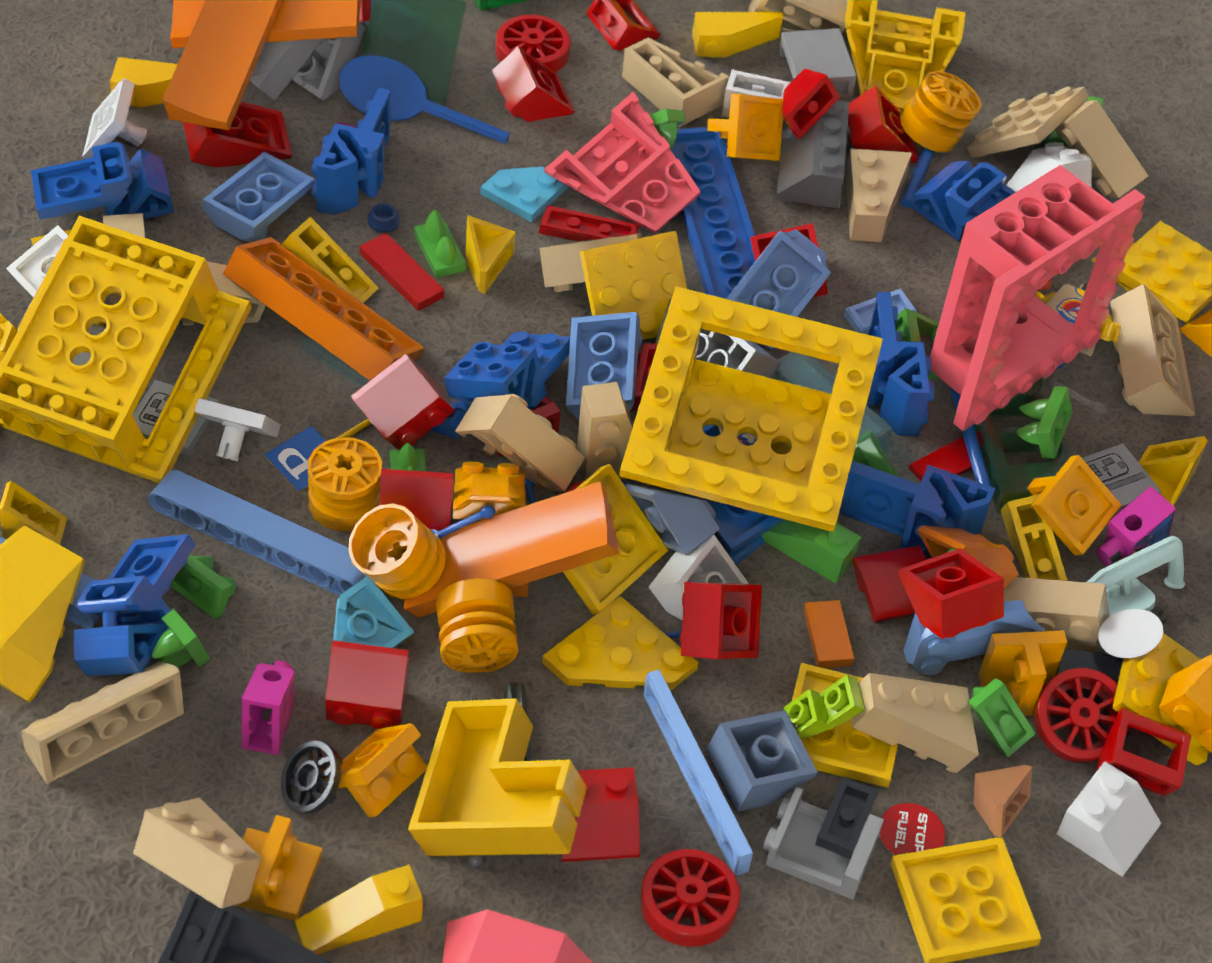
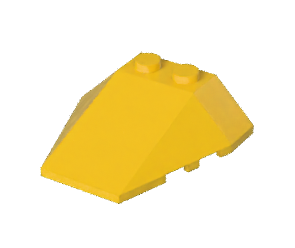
M848 0L845 26L860 96L876 85L900 110H904L912 97L916 96L917 89L929 72L936 70L945 71L962 40L966 12L936 8L933 19L877 10L878 0Z
M24 525L0 545V686L30 703L53 670L55 663L53 656L59 638L63 637L65 630L63 623L69 604H73L85 560Z

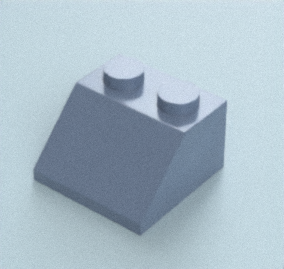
M632 484L625 485L629 494L633 497L662 540L664 546L668 549L688 554L720 529L714 520L716 517L714 509L705 500L665 490Z
M785 710L720 723L706 748L737 812L770 805L793 791L796 787L814 778L818 773Z

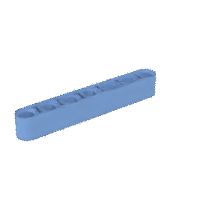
M170 470L148 496L149 504L155 511L161 514L164 512L163 515L191 528L195 526L194 529L222 542L225 540L224 543L252 556L255 555V557L283 570L287 568V572L315 585L317 584V586L339 596L366 577L352 563L348 547L181 471Z

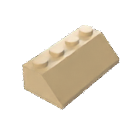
M1144 284L1111 300L1112 321L1122 326L1117 343H1114V346L1120 357L1118 370L1123 377L1124 388H1122V394L1126 402L1130 406L1134 405L1142 414L1196 415L1177 317Z
M158 662L148 668L146 667L141 673H133L132 676L114 685L110 684L103 687L97 693L79 702L70 703L63 710L45 719L36 720L29 727L21 730L25 751L45 782L48 784L183 715L184 707L180 671L174 665Z

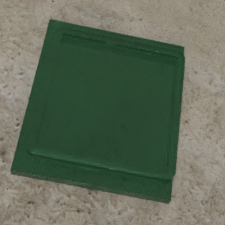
M373 0L362 56H383L406 65L422 81L426 89L427 100L445 107L467 2L460 0Z

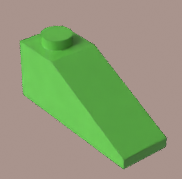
M789 520L780 522L761 535L769 545L834 583L838 582L852 564V558L856 556L862 538L837 522L834 532Z

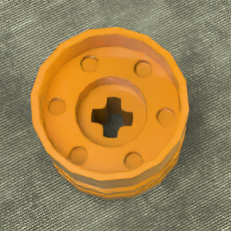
M932 71L926 75L916 91V96L912 97L900 115V122L905 132L914 141L932 151L946 153L954 149L964 134L965 128L971 124L981 109V100L976 91L959 77L944 71Z
M338 437L323 442L310 455L308 459L309 509L314 519L324 527L336 531H353L356 523L365 513L379 506L382 459L378 451L369 443L356 438Z
M386 504L370 510L356 523L349 538L348 552L352 563L391 597L404 600L422 595L429 591L439 580L445 567L446 551L442 541L404 506Z
M476 578L451 584L439 593L436 606L438 624L441 629L439 632L440 654L445 665L462 673L492 672L507 666L515 660L519 649L517 630L514 623L515 610L511 589L493 579Z

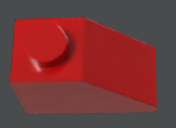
M804 68L784 89L782 117L797 139H801L840 98L827 74Z

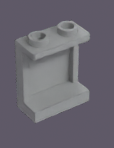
M840 29L782 32L779 56L786 57L793 79L804 68L827 74L840 98L853 96L856 73Z
M796 787L791 799L784 797L776 817V819L781 820L778 829L771 827L763 846L764 850L769 851L766 865L854 900L878 840L884 819L869 814L853 855L849 859L815 845L828 811L803 802L801 800L803 789Z

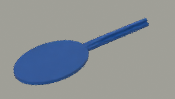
M375 55L361 56L345 64L340 72L339 84L344 96L356 109L364 114L367 101L369 99L373 100L377 89L382 88L390 90V121L409 120L424 111L506 144L509 140L510 133L427 100L426 89L420 78L410 68L396 60Z

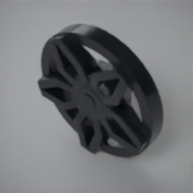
M317 740L307 741L298 746L288 757L281 775V793L285 803L291 809L304 814H312L320 811L327 804H332L336 799L335 793L341 779L343 760L331 745ZM321 749H323L326 752V754L328 755L327 757L323 758ZM303 755H305L303 763L299 767L295 768L298 761L302 758ZM291 785L298 788L296 801L292 795ZM323 786H324V788H325L324 793H322V790H321V788H322Z

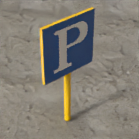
M366 419L338 437H351L372 423L369 419ZM310 426L270 450L264 456L297 492H300L308 487V459L313 450L326 440L313 426Z

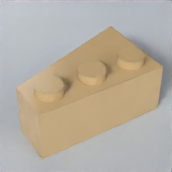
M1097 100L1085 101L1055 128V131L1070 149L1078 150L1080 154L1091 159V175L1096 180L1095 185L1105 197L1120 198L1148 177V174Z
M617 382L582 386L576 449L585 456L580 465L583 480L588 479L599 468L607 464L612 466L620 480L628 479L619 475L634 423L631 420Z

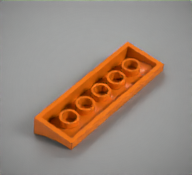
M205 0L162 99L169 120L224 130L230 129L283 0Z
M173 0L170 35L172 48H185L205 0ZM283 0L266 42L358 36L361 0Z
M272 237L236 246L223 273L227 278L369 381L404 354H407L415 361L425 349L421 344Z
M597 482L493 516L490 519L472 523L442 537L441 541L446 551L445 567L439 580L429 591L416 598L404 599V610L417 617L437 612L436 600L439 593L449 585L462 580L476 578L493 579L505 584L510 589L620 554L605 485Z

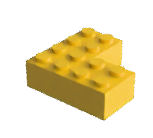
M517 699L447 702L408 828L426 856L570 854L578 824L574 817L580 816L587 787L571 760L524 761L533 724Z

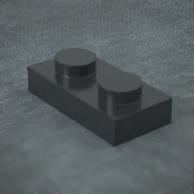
M842 777L818 833L815 845L851 859L877 798L878 790Z

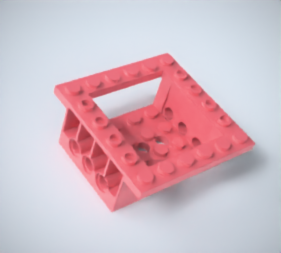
M1059 165L966 223L930 355L931 371L961 395L953 424L964 431L974 423L980 424L990 412L996 408L1002 409L1009 403L1012 397L1020 392L1022 394L1027 392L1040 378L1049 377L1058 366L1064 362L1070 363L1080 351L1086 347L1092 348L1101 337V332L1099 331L1102 322L1109 314V309L1107 308L1110 299L1117 291L1116 282L1118 276L1126 264L1124 259L1127 250L1134 242L1132 235L1143 215L1141 209L1146 198L1143 194L1134 189L1112 204L1063 166ZM1100 247L1076 321L1072 325L1034 294L1049 279L1058 273L1060 275L1064 274L1072 264L1081 258L1087 259L1095 249Z

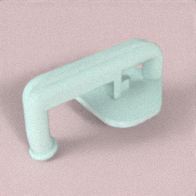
M1176 536L1167 537L1101 569L1087 581V583L1106 585L1110 616L1127 609L1152 610L1156 603L1155 595L1136 578L1167 562L1168 576L1164 579V584L1172 589H1182L1185 586L1183 581L1184 558L1182 541Z

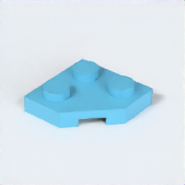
M545 167L503 169L496 172L481 186L480 195L529 222H533L546 209L547 205L550 206L568 189V185L544 173Z
M367 576L341 594L337 599L333 640L396 648L414 633L413 629L377 585Z

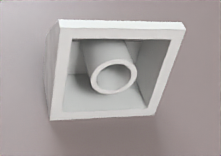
M1050 142L1045 144V148L1035 149L1031 152L1007 183V186L1017 192L1061 165L1091 187V159L1080 154L1078 150L1065 147L1061 142Z
M712 535L688 554L676 551L649 588L666 612L683 620L682 595L684 593V582L749 583L715 535Z
M1104 761L1067 809L1057 835L1123 877L1158 830L1161 822L1139 783Z

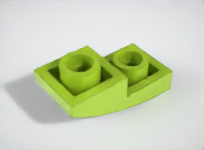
M848 674L821 693L809 689L783 707L800 739L832 729L865 710L858 680Z

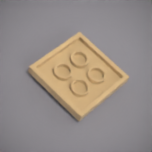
M1065 87L1052 95H1048L1045 92L1035 96L1032 100L1018 99L1008 106L1009 110L1006 113L992 120V126L975 135L976 140L967 147V150L971 157L976 158L1040 143L1089 98L1085 87L1072 90L1070 87Z

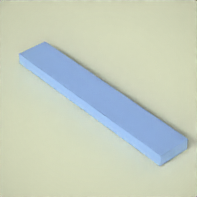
M660 670L647 673L643 696L729 867L736 876L749 872L753 852Z

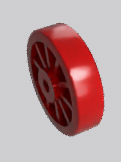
M522 15L506 21L498 29L496 34V57L501 63L513 50L520 47L557 72L569 60L571 39L566 28L551 18L540 15Z
M1089 668L1069 669L1053 677L1041 690L1034 705L1033 716L1037 734L1047 749L1056 756L1070 762L1091 763L1098 761L1118 714L1112 708L1118 684L1104 673ZM1082 688L1090 690L1087 698H1083ZM1073 689L1074 700L1065 691ZM1096 694H1097L1104 702H1102V703H1100V704H1096V703L1093 701L1094 698H1095V696H1096ZM1058 698L1067 708L1054 706L1053 703ZM1107 707L1109 716L1101 715L1100 710ZM1050 715L1064 716L1065 720L1052 726ZM1097 723L1109 725L1107 732ZM1068 726L1071 731L1066 741H1063L1055 731ZM1090 731L1099 739L1095 744L1091 742ZM1077 732L1081 733L1082 747L1071 745Z
M696 849L675 850L655 860L644 875L640 894L641 912L648 926L662 939L686 947L704 946L722 938L733 926L740 903L739 883L729 866L718 857ZM658 899H660V900H666V901H664V902L658 904ZM675 910L677 911L673 921L665 916ZM699 914L702 917H704L709 922V924L701 926ZM684 916L690 917L692 926L680 924Z

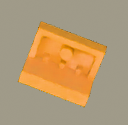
M731 94L729 119H708L707 131L720 132L719 138L728 139L727 157L780 161L783 99Z
M1080 455L1071 456L1055 476L1035 478L1027 487L1032 495L1040 494L1031 506L1074 555H1083L1122 506Z
M1064 630L992 634L978 675L981 687L987 686L992 680L997 678L1007 686L1006 688L1024 716H1031L1043 684H1047L1055 677L1067 645Z
M413 723L375 730L343 759L338 788L347 787L369 817H376L427 770L428 766L412 746V743L421 736Z
M276 815L269 833L247 828L243 840L261 859L248 901L236 905L295 921L299 917L322 858L323 848L297 841V836L292 835L291 819Z

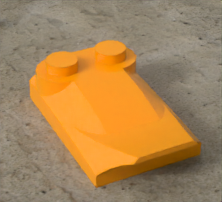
M480 462L462 463V467L455 470L453 519L468 518L480 512L484 505L494 507V516L526 506V473L519 470V465L512 463L498 464V468H487Z

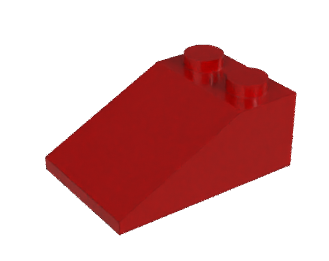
M240 102L229 130L183 122L190 159L194 163L219 168L249 164L263 152L279 160L291 159L293 156L282 111Z

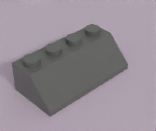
M837 100L801 139H797L784 120L776 192L777 200L838 208L844 179L849 103Z

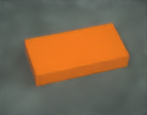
M840 600L805 602L803 612L816 666L821 668L853 666L854 655Z

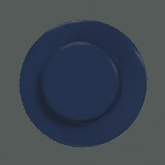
M388 203L375 205L368 214V225L377 232H391L400 224V216L396 208Z

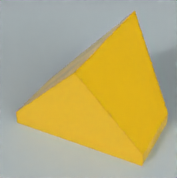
M467 215L465 260L479 292L485 294L514 255L516 232Z
M1205 436L1149 445L1138 462L1161 490V495L1173 506L1178 501L1198 467L1208 442Z
M13 481L6 483L0 504V523L3 538L7 540L25 525L60 545L67 517Z

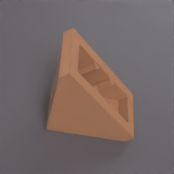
M1021 765L975 774L974 806L994 836L1002 838L1029 801L1032 781L1031 766Z

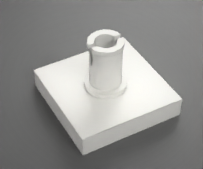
M123 78L93 113L83 158L94 157L93 146L111 143L116 136L128 141L135 147H139L142 144L147 130L127 120L135 85L133 82Z
M58 225L6 268L33 298L64 239L68 237Z
M198 398L195 408L196 413L211 421L222 423L225 426L216 456L236 462L239 460L238 456L245 432L253 431L277 438L281 424L266 415Z

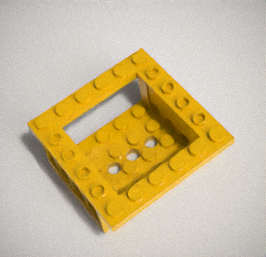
M79 216L67 239H64L17 328L16 336L0 364V427L159 483L173 469L199 416L195 412L198 398L207 399L252 308L250 301L218 291L207 261L203 257ZM113 293L122 296L121 300L114 305L104 303L105 298L109 294ZM181 317L205 325L149 438H144L133 417V413ZM98 322L107 324L106 329L101 334H89V329L93 324ZM82 352L91 354V358L86 364H73V360L78 354Z
M675 286L619 476L834 532L883 338ZM704 329L838 363L839 367L832 394L698 360L696 356L700 330ZM707 425H716L721 429L722 433L719 436L710 437L704 433L703 428ZM748 433L754 436L756 442L753 445L745 446L739 443L737 437L740 434ZM776 442H783L789 446L791 451L780 455L775 453L771 446Z

